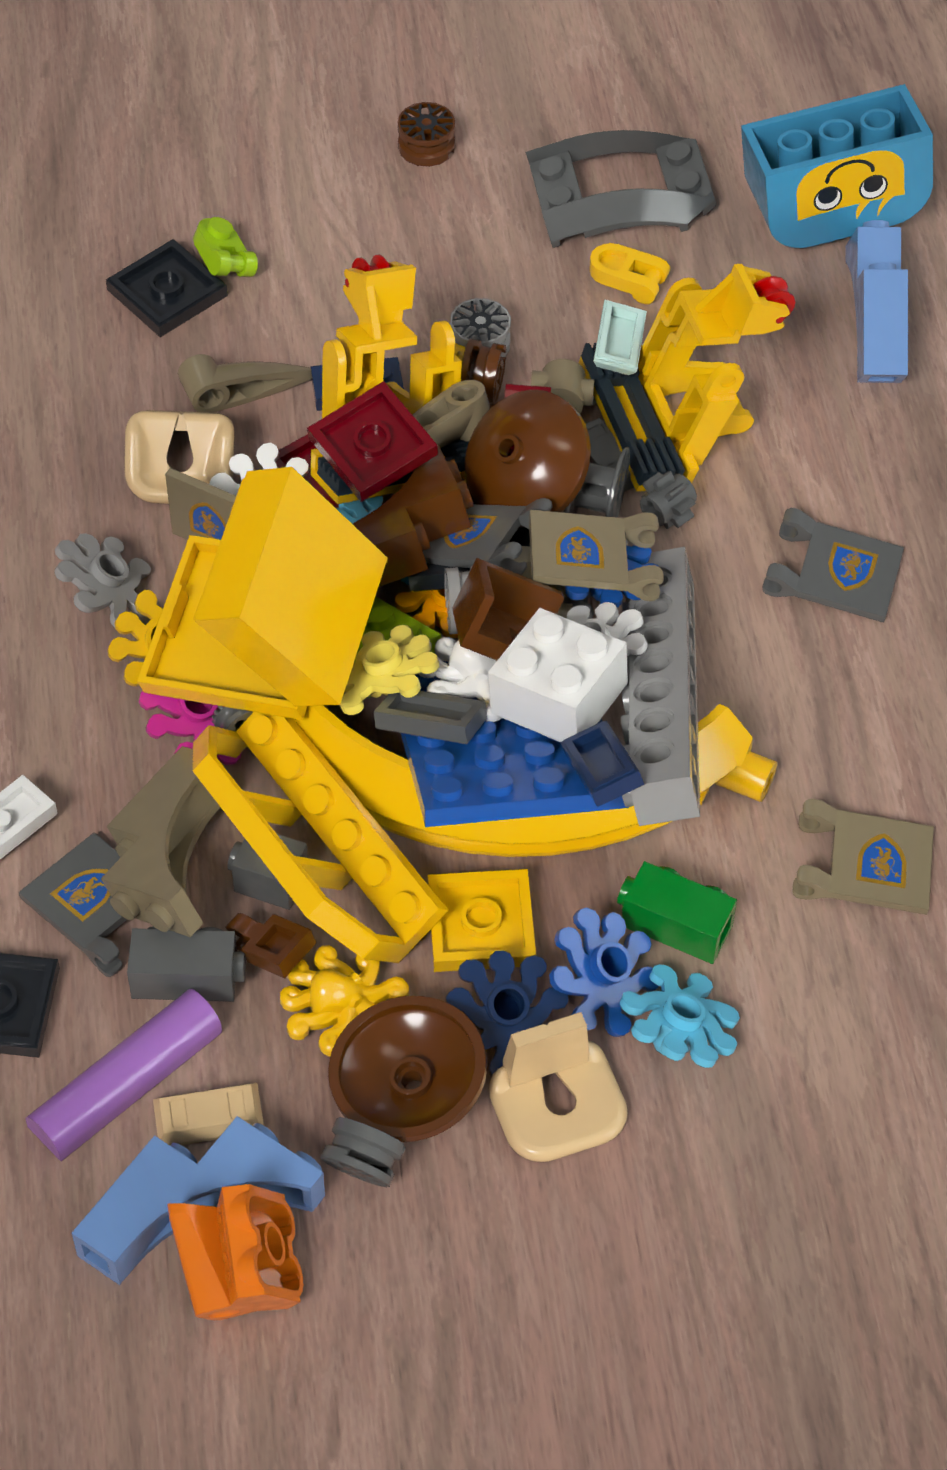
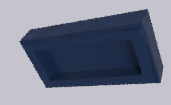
M607 720L561 742L568 760L597 807L645 785L638 768Z

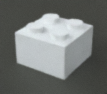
M539 608L488 672L491 713L559 742L596 725L628 684L627 642Z

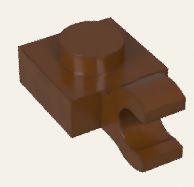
M237 913L225 926L227 931H235V935L240 937L236 941L237 950L245 953L248 963L284 979L317 943L311 929L275 914H272L262 924L246 914Z

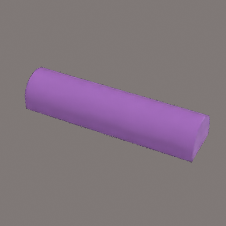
M188 989L26 1117L27 1127L60 1161L64 1160L222 1033V1026L217 1014L198 992Z

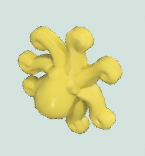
M408 625L394 627L390 632L391 638L388 641H385L383 634L378 631H370L364 634L361 639L363 647L356 656V661L353 664L344 691L346 694L343 695L340 704L344 714L356 715L364 709L363 700L369 696L378 698L381 695L387 696L388 694L400 693L405 698L416 696L421 690L419 678L415 675L420 672L432 674L440 667L437 655L430 652V639L426 635L414 636L412 629Z

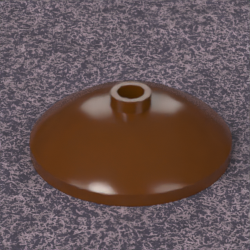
M543 390L517 392L497 402L478 422L467 446L465 479L474 503L479 505L527 506L537 499L546 498L553 505L550 511L562 512L580 491L590 464V437L582 416L568 401ZM515 445L513 453L508 456L509 450Z
M401 996L369 1007L345 1027L336 1040L331 1052L328 1067L329 1086L334 1101L345 1118L371 1126L401 1142L419 1141L448 1130L471 1110L484 1087L487 1073V1057L477 1028L458 1008L432 997ZM412 1081L422 1082L415 1089L409 1090L405 1088Z

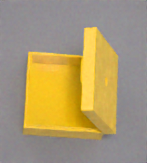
M293 467L247 471L245 478L242 479L221 540L189 535L137 680L139 686L144 693L303 720L307 706L340 705L388 557Z

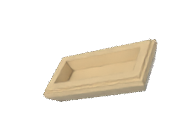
M257 1083L153 1099L157 1135L159 1139L168 1145L174 1142L186 1145L217 1140L236 1116L252 1126L254 1123L264 1125Z

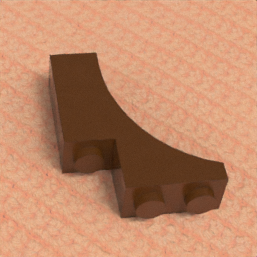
M439 445L437 446L438 455L417 467L409 480L397 493L376 510L352 523L388 557L379 587L427 570L428 566L423 551L431 549L429 542L471 527L466 509L474 507L465 480L462 481L455 459L446 461Z

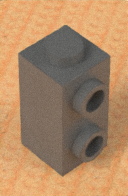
M154 926L148 929L132 928L127 968L131 998L176 1000L188 989H193L206 1001L234 1002L236 982H245L246 976L245 953L237 951L235 931H223L215 927H205L197 930L191 937L170 930L162 932Z

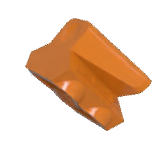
M251 1184L222 1187L217 1207L186 1203L167 1204L169 1220L195 1317L208 1320H224L256 1311L289 1309L301 1302L300 1295L303 1292L304 1286L303 1274L300 1264L293 1254L292 1241L295 1237V1221L291 1208L285 1200V1194Z

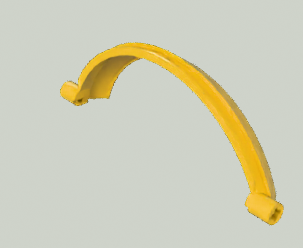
M718 704L706 717L698 722L700 805H702L710 786L713 784L762 802L773 781L777 761L751 752L753 737L733 712L721 704ZM324 705L307 706L303 720L294 719L383 829L430 846L469 854L502 857L553 856L592 850L629 840L672 822L639 826L634 806L624 809L425 827L407 759L374 744L349 728Z

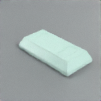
M604 300L593 360L596 367L625 375L637 372L647 311Z

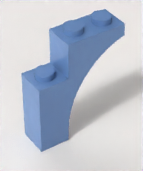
M871 220L864 222L863 227H857L845 246V263L848 265L851 273L856 310L857 382L901 383L908 376V269H901V227H889L888 221Z
M236 1116L198 1163L194 1155L184 1146L175 1142L168 1145L154 1135L72 1232L76 1253L79 1258L120 1285L152 1249L173 1234L167 1204L186 1203L217 1207L222 1187L251 1184L285 1194V1200L290 1207L313 1212L325 1197L324 1173L318 1162L310 1155L302 1151L293 1153L281 1145L275 1134L267 1127L259 1123H254L252 1126Z

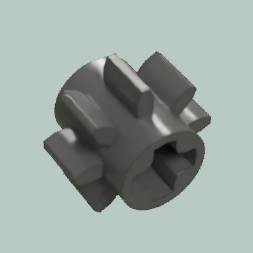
M671 471L664 475L658 472L643 483L647 493L641 496V510L643 513L655 514L658 518L659 527L664 525L666 529H669L674 525L679 528L694 517L690 508L696 504L697 494L694 486L682 474L673 475Z

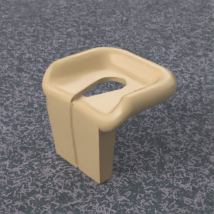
M146 410L135 413L130 417L125 430V479L130 490L146 502L169 504L165 474L171 468L167 461V454L174 431L188 432L193 453L191 467L181 473L207 484L218 473H226L233 479V472L229 466V461L234 456V426L232 421L221 413Z
M581 1012L551 1021L548 1025L542 1024L511 1034L503 1058V1066L494 1072L489 1084L490 1099L509 1145L518 1155L530 1161L549 1162L605 1144L613 1140L622 1131L627 1120V1105L603 1050L595 1042L588 1040L587 1024ZM556 1073L576 1100V1106L572 1112L567 1115H556L548 1110L545 1105L542 1077Z

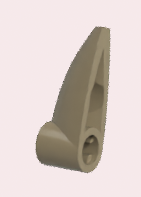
M197 354L186 359L180 365L177 373L193 408L197 412L211 413L253 402L311 380V369L305 366L263 361L216 365L214 359L205 354Z
M465 380L452 385L416 411L413 416L436 442L437 446L439 445L442 448L459 439L469 441L478 422L490 409L484 385L476 380Z

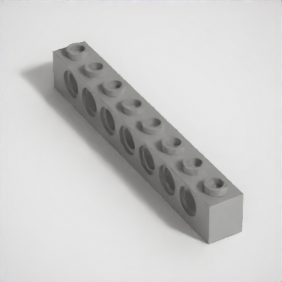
M685 547L651 552L649 562L646 564L654 563L658 565L664 575L663 583L659 584L660 595L657 600H631L625 596L626 602L622 603L623 612L636 609L641 612L644 621L640 628L630 631L628 635L640 633L644 635L648 644L646 651L641 655L630 654L627 656L628 684L622 690V700L626 715L621 716L622 731L626 743L623 747L638 768L645 784L622 795L625 807L634 806L639 826L700 817L694 582Z

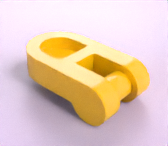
M607 243L596 247L592 251L589 271L591 277L596 282L630 293L641 304H651L659 292L658 284L665 282L670 272V266L660 257L620 244Z

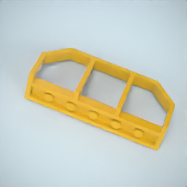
M253 712L237 731L208 725L193 742L192 771L303 914L362 959L399 963L449 911L293 718ZM248 746L290 800L242 790L217 759V754L237 758ZM303 815L341 864L294 856L269 823L291 827ZM353 878L399 937L376 934L327 898L319 887L342 890Z

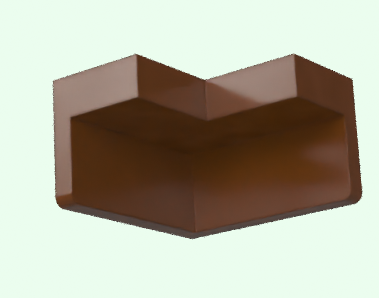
M476 558L452 607L460 646L497 661L539 608L554 614L558 613L564 601L563 593Z

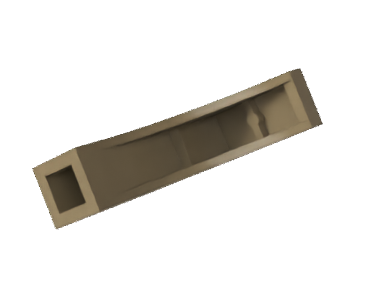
M182 746L107 825L108 830L117 843L115 849L120 858L101 880L112 897L110 899L111 906L123 918L127 920L135 918L150 923L162 932L170 930L191 937L203 924V921L187 896V867L199 836L220 806L192 771L193 749Z

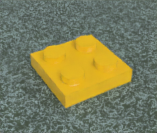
M528 869L427 875V884L449 910L431 929L434 972L458 971L459 966L464 961L472 959L482 962L485 969H490L488 965L489 956L495 951L504 950L510 953L514 959L515 967H520V964L526 957L536 955Z

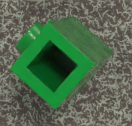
M644 861L635 878L627 876L617 898V904L623 906L622 918L625 920L627 929L634 932H644L655 941L714 964L733 927L737 899L728 896L718 887L704 886L684 878L674 869L665 866L658 867Z

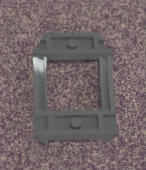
M614 130L579 135L525 152L553 248L561 246L559 240L580 233H584L585 238L612 230L636 226H676L680 228L681 232L689 230L687 224L700 212L703 211L705 216L716 206L713 190L696 139L650 131ZM644 152L657 154L667 190L624 189L582 198L572 162L613 153Z

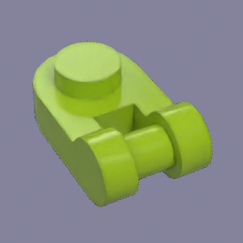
M220 217L205 218L199 222L193 236V242L212 275L227 276L230 272H235L240 277H253L256 274L258 268L256 254L253 251L246 250L229 221Z

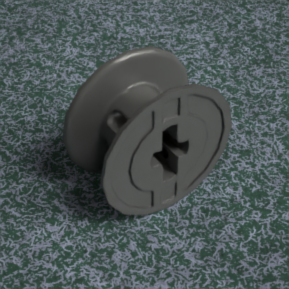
M626 447L622 450L616 468L590 463L580 491L564 509L563 513L576 514L579 507L606 513L605 517L618 518L628 477L630 448Z

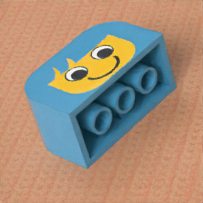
M905 84L741 125L745 179L772 236L785 246L806 248L847 238L853 235L857 227H863L864 222L871 220L888 221L889 227L897 225L918 213L931 195L933 188V134Z

